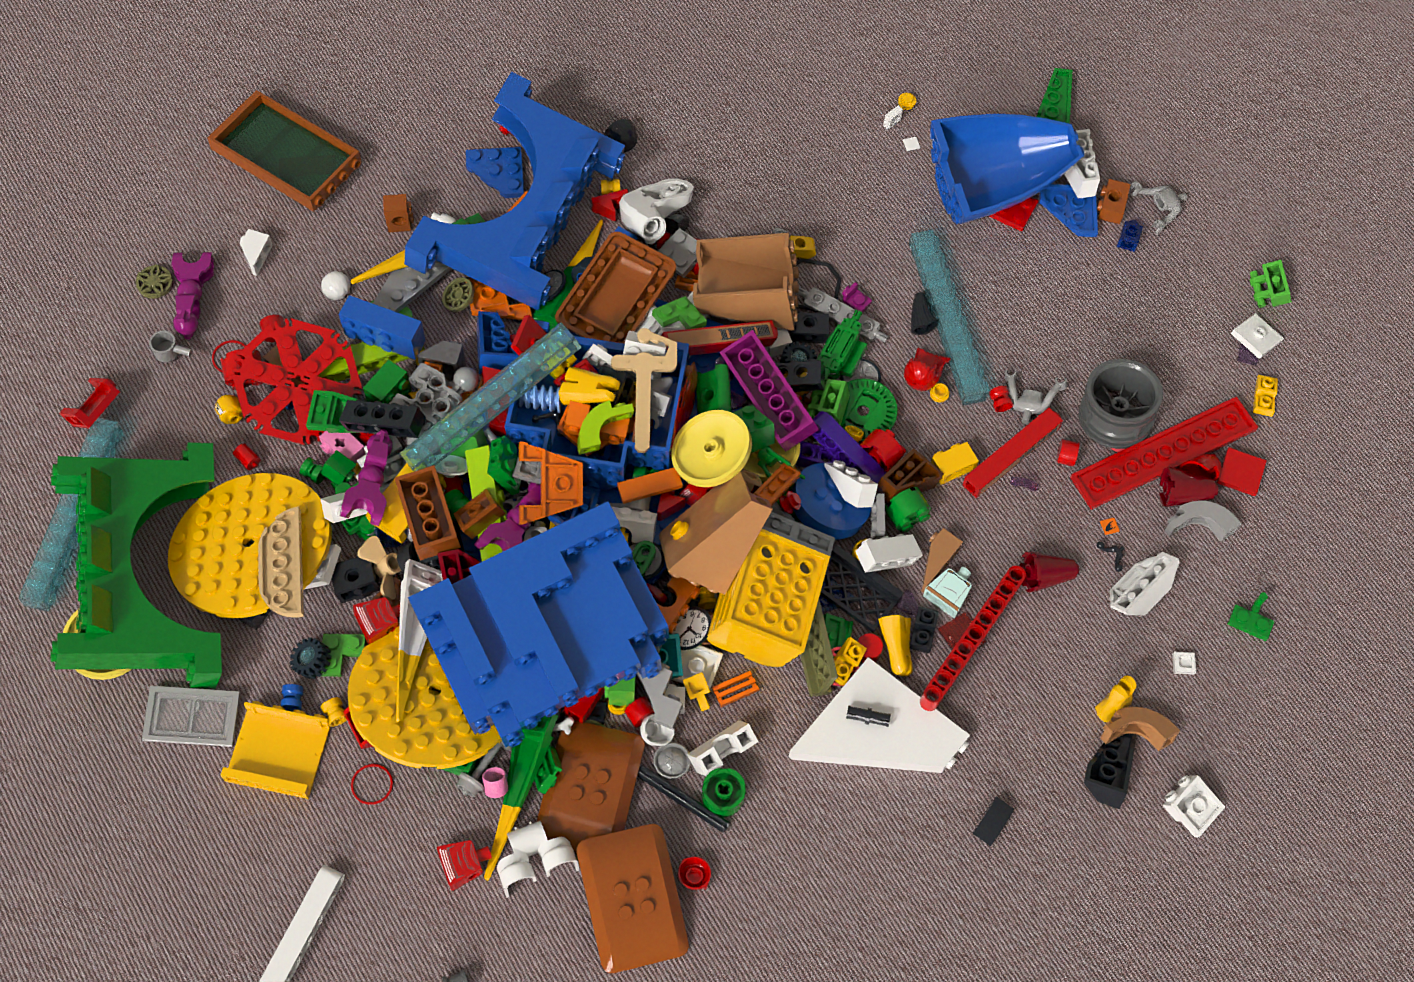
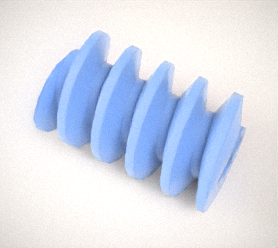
M526 382L521 391L519 406L522 407L525 402V407L529 409L533 403V408L537 410L541 404L542 411H546L549 406L550 412H553L557 407L558 413H561L563 404L559 397L560 387H558L556 392L553 391V386H550L548 391H546L545 385H542L540 390H538L537 384L534 383L532 389H530L529 383Z

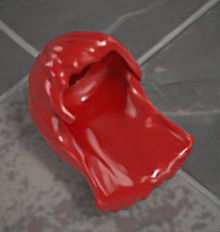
M917 348L914 360L911 358L904 369L906 383L910 388L923 392L933 388L938 383L945 364L949 363L951 358L926 352L924 349Z

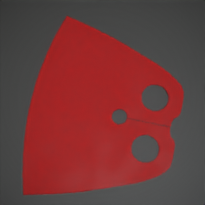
M690 371L686 384L679 396L672 446L679 430L689 421L695 403L692 371ZM690 379L689 388H688V390L686 391V389H687V383H688V380ZM683 395L682 404H681V407H679V405H680V399H681V396Z

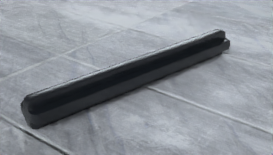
M644 765L639 768L638 777L722 833L728 829L729 821L713 813L705 805Z

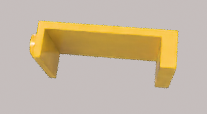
M410 458L396 477L427 468L428 465L422 460L416 461ZM438 473L441 486L445 489L447 487L444 480L445 477L443 474ZM394 479L382 493L387 503L380 526H374L402 544L407 538L405 530L408 528V523ZM367 512L366 517L370 523L371 515Z

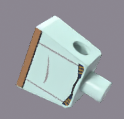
M961 567L957 573L948 568L925 588L923 596L955 619L971 589L972 584L967 581L971 572L965 567Z

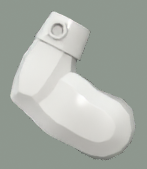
M677 178L665 179L637 188L622 196L619 202L621 220L631 232L643 238L645 243L653 244L666 231L664 219L691 202L694 187L690 182Z

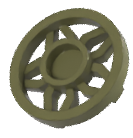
M157 264L146 267L137 274L136 287L144 297L151 299L160 298L166 295L173 286V278L169 270ZM169 282L167 287L164 289L163 284ZM154 290L156 293L150 294L148 292Z
M463 277L451 281L445 288L442 296L445 308L451 312L458 313L469 304H472L475 292L473 283Z

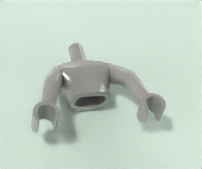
M1137 181L1130 185V189L1134 190L1133 196H1137V194L1154 195V202L1158 209L1170 211L1163 220H1156L1151 226L1157 228L1155 231L1157 235L1181 212L1182 206L1180 201L1187 200V194L1176 195L1169 186L1142 188V185Z
M1008 370L1005 371V380L1008 382L1013 409L1023 413L1021 420L1023 424H1029L1031 414L1043 413L1049 408L1057 392L1067 388V379L1065 378V381L1060 383L1058 382V377H1056L1055 385L1047 393L1044 400L1043 394L1035 390H1024L1018 399L1015 383L1017 372L1015 371L1013 375H1008Z

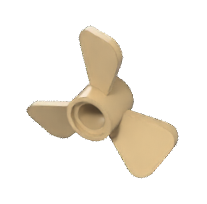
M371 536L361 545L357 554L359 558L375 563V573L383 579L380 587L381 594L385 598L393 600L396 597L393 575L401 571L397 561V554L390 553L386 555L379 538Z

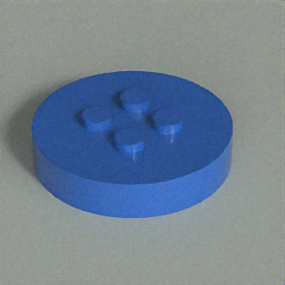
M825 463L806 467L801 472L805 479L799 477L791 488V491L797 493L801 499L800 509L796 510L793 508L797 518L805 526L832 536L835 539H844L855 535L869 518L871 507L857 508L845 501L826 470Z

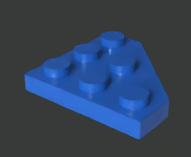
M521 147L466 150V168L469 172L475 173L480 177V180L491 188H495L504 198H520L524 194Z
M1050 184L1039 192V203L1073 233L1082 237H1097L1096 195L1077 198L1071 185Z

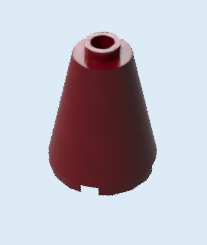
M1173 467L1164 468L1162 471L1159 485L1163 486V493H1159L1162 506L1171 507L1192 501L1212 500L1218 494V484H1215L1213 479Z
M1032 551L1025 552L1021 557L1024 558V561L1019 564L1026 572L1022 586L1028 588L1027 592H1037L1073 580L1079 574V565L1074 559Z

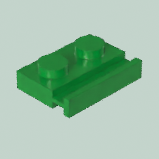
M828 613L824 614L823 617L831 648L842 647L845 641L851 637L853 621H846L844 618Z
M549 746L548 752L534 779L537 790L543 794H546L548 789L555 785L557 780L556 773L563 770L557 751L552 746Z

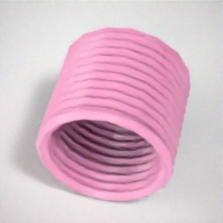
M493 767L483 773L484 790L488 797L500 798L508 792L506 772L502 768Z

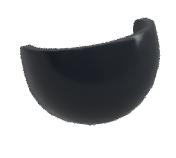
M629 119L617 120L605 130V136L625 145L624 152L632 150L637 144L636 130Z

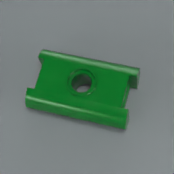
M717 364L714 370L703 374L697 372V415L711 410H724L732 413L729 366Z

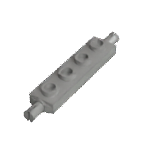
M799 286V293H796L805 298V306L816 312L829 314V319L840 325L844 318H851L855 312V309L815 287L808 292ZM862 314L858 321L862 324L860 336L870 342L877 338L885 343L889 336L879 331L880 323Z

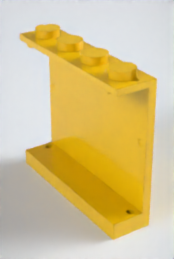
M252 701V703L244 702L247 712L229 767H223L221 777L226 782L309 799L331 728L328 719L320 714H314V716L306 715L305 712L300 710L286 711L285 708L277 705L267 707L258 701Z

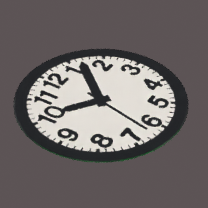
M689 607L685 616H680L677 620V628L672 634H679L681 650L694 649L707 639L711 617L703 608Z

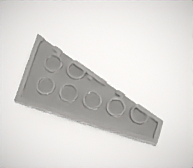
M436 261L434 267L428 269L426 274L409 266L394 270L372 304L398 313L452 270V268Z

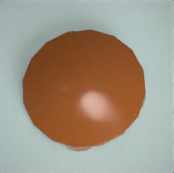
M693 362L691 365H687L685 377H688L690 371H692L695 392L698 374L695 362ZM690 379L688 380V385H687L686 391H687L688 388H689Z

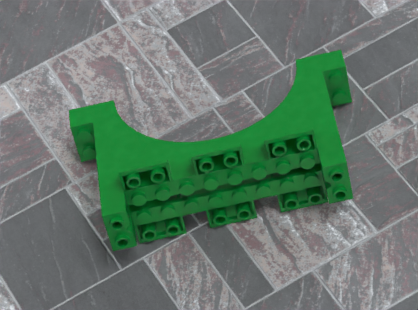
M188 442L186 450H182V459L58 456L57 464H53L51 473V486H55V494H78L76 502V514H78L76 533H78L77 543H79V550L76 559V571H78L76 590H78L80 606L78 617H76V630H78V633H58L57 641H52L50 661L55 662V670L186 669V681L190 682V688L217 687L222 674L220 633L188 628L176 623L158 611L148 601L138 586L130 559V545L136 533L150 517L167 506L184 500L200 498L209 491V482H214L213 443Z

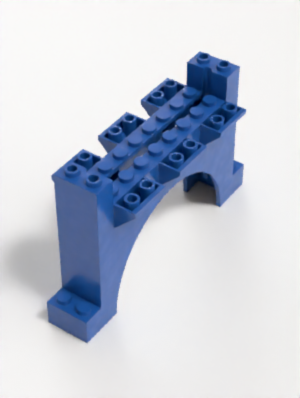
M511 72L494 99V102L500 104L492 120L513 134L529 157L533 171V183L528 193L512 210L496 219L483 223L468 225L450 224L423 216L405 245L404 264L426 274L428 269H432L436 261L539 310L541 305H546L550 296L548 294L551 290L549 285L550 277L541 273L546 250H550L553 244L556 245L558 243L561 229L565 230L569 222L567 219L571 213L570 208L571 206L575 207L577 201L581 202L585 194V187L589 188L593 180L592 175L594 171L613 179L615 173H620L623 167L622 162L626 156L623 153L625 145L530 99L533 92L531 90L532 81Z

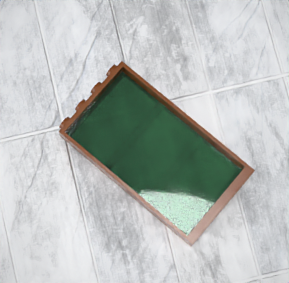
M258 90L207 137L213 151L313 212L322 206L324 201L331 194L335 193L336 189L362 163L360 152Z

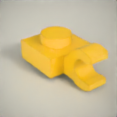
M703 672L683 679L690 700L697 698L701 711L709 709L710 706L705 694L709 693L710 689Z

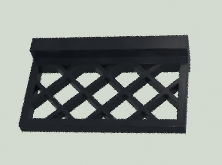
M836 545L830 555L829 563L833 562L836 564L839 572L829 573L827 567L825 574L827 586L821 588L820 595L874 633L880 625L878 619L887 616L896 607L904 592L874 571L865 573L858 559ZM851 575L855 578L856 584L845 585L844 576ZM840 576L841 585L831 586L829 577ZM868 587L872 591V596L862 597L860 588ZM857 588L858 597L848 598L846 589ZM842 589L844 598H835L832 590ZM884 599L890 605L888 608L879 609L877 600ZM873 600L875 609L864 610L863 601ZM859 601L861 610L853 611L849 608L848 602ZM865 614H876V623L872 625L868 622Z

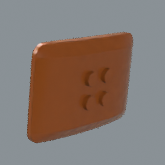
M622 232L611 233L555 314L556 322L580 337L625 344L628 332H636L650 309L656 304L676 271L675 261Z
M574 720L571 726V733L569 735L565 734L563 730L560 731L555 749L563 770L556 773L557 780L555 785L549 788L546 794H543L537 822L541 821L547 840L565 837L570 841L574 852L577 854V846L581 841L625 830L645 748V742L640 735L585 722L582 724Z
M647 824L581 841L577 846V857L603 969L608 973H618L685 955L689 948V942L662 828L657 824Z

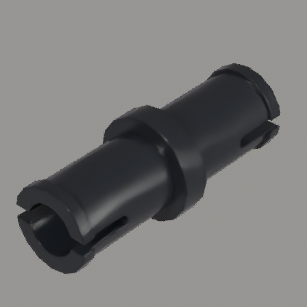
M849 705L846 719L862 721L866 725L872 723L889 727L891 714L872 711V708L862 709Z

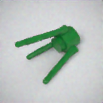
M769 446L762 448L757 454V458L760 460L757 464L763 469L767 478L771 474L766 466L772 467L777 462L791 466L789 461L777 454ZM800 474L799 477L801 479H805V476L803 474Z

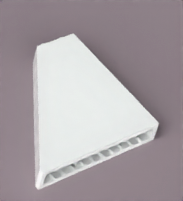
M868 657L790 750L789 758L802 761L942 773L945 768L950 770L957 760L954 757L958 752L962 754L969 745L967 740L970 735L937 709L933 711L924 710L920 705V696ZM848 706L862 709L872 708V711L890 713L889 727L872 723L866 725L862 721L846 719Z

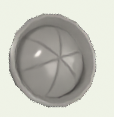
M675 742L660 746L654 755V766L657 772L669 779L683 776L689 770L691 764L687 756L689 752L683 745Z

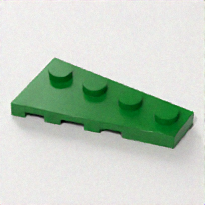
M1054 69L1036 117L1070 124L1073 70Z

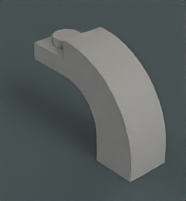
M1192 501L1179 507L1175 515L1167 521L1169 524L1165 532L1171 536L1187 525L1200 524L1209 528L1221 542L1236 533L1242 523L1232 512L1219 504L1210 501Z

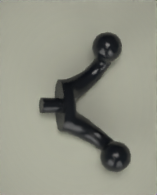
M553 411L540 416L534 415L532 416V421L537 423L541 419L551 418L555 420L556 427H558L561 416L558 411ZM557 431V435L559 437H563V435L559 431Z
M1102 541L1097 542L1096 546L1098 549L1117 554L1115 570L1117 572L1122 571L1123 567L1119 563L1124 556L1121 553L1124 547L1122 546L1119 549L1116 545L1104 547Z

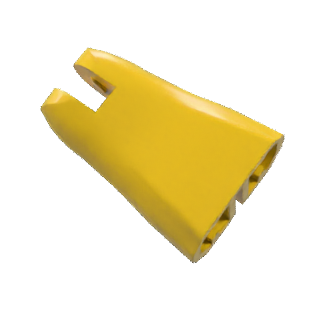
M569 367L565 375L567 382L562 383L559 397L563 405H569L570 401L583 404L603 403L609 400L613 402L616 396L608 390L617 391L620 382L611 376Z
M902 615L881 617L878 620L887 644L891 670L896 675L909 676L913 671L909 648L911 618Z
M1126 675L1122 677L1107 696L1096 705L1097 715L1102 721H1111L1115 711L1129 707L1132 704L1136 682L1131 676Z

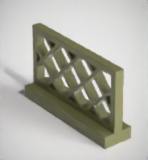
M819 599L805 650L800 654L810 697L830 695L832 692L831 685L838 678Z

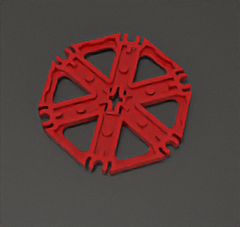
M286 318V325L283 328L278 326L277 321H274V328L276 330H273L270 323L237 354V356H242L245 359L235 358V361L241 363L242 367L239 369L232 368L234 373H240V375L232 374L244 419L251 414L252 416H249L246 422L250 423L252 420L258 422L257 426L254 427L255 431L259 430L262 425L264 427L258 432L259 434L305 446L303 437H306V443L310 445L309 438L311 436H316L317 441L321 442L319 433L325 432L308 430L306 427L314 390L332 391L353 397L355 394L361 396L362 392L354 390V388L362 390L351 346L349 345L348 348L343 350L348 344L347 340L339 344L337 343V339L340 337L339 333L331 338L336 332L335 330L290 318L292 326H289V320ZM299 330L319 334L324 339L323 343L304 361H302L296 340V333ZM273 338L276 341L283 367L253 358L252 352L265 339ZM338 357H343L347 362L351 380L344 384L318 376ZM301 377L300 380L305 384H299L298 387H295L294 382H291V380ZM249 379L275 386L276 388L257 406H251L248 403L243 384ZM292 402L299 430L296 433H290L273 428L271 421Z

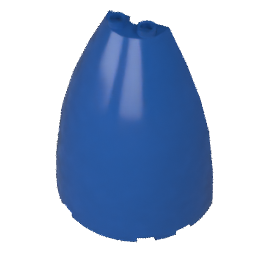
M1015 114L967 115L931 121L930 139L933 146L931 158L932 163H936L935 180L947 214H951L952 221L955 224L977 220L1027 200L1064 175L1084 157L1083 147L1076 143L1078 142V134L1074 131L1072 124Z

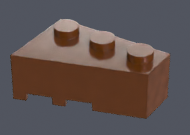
M913 448L881 477L878 482L876 495L884 494L885 503L888 505L891 504L890 500L906 489L910 488L911 491H914V487H918L922 493L935 488L944 473Z

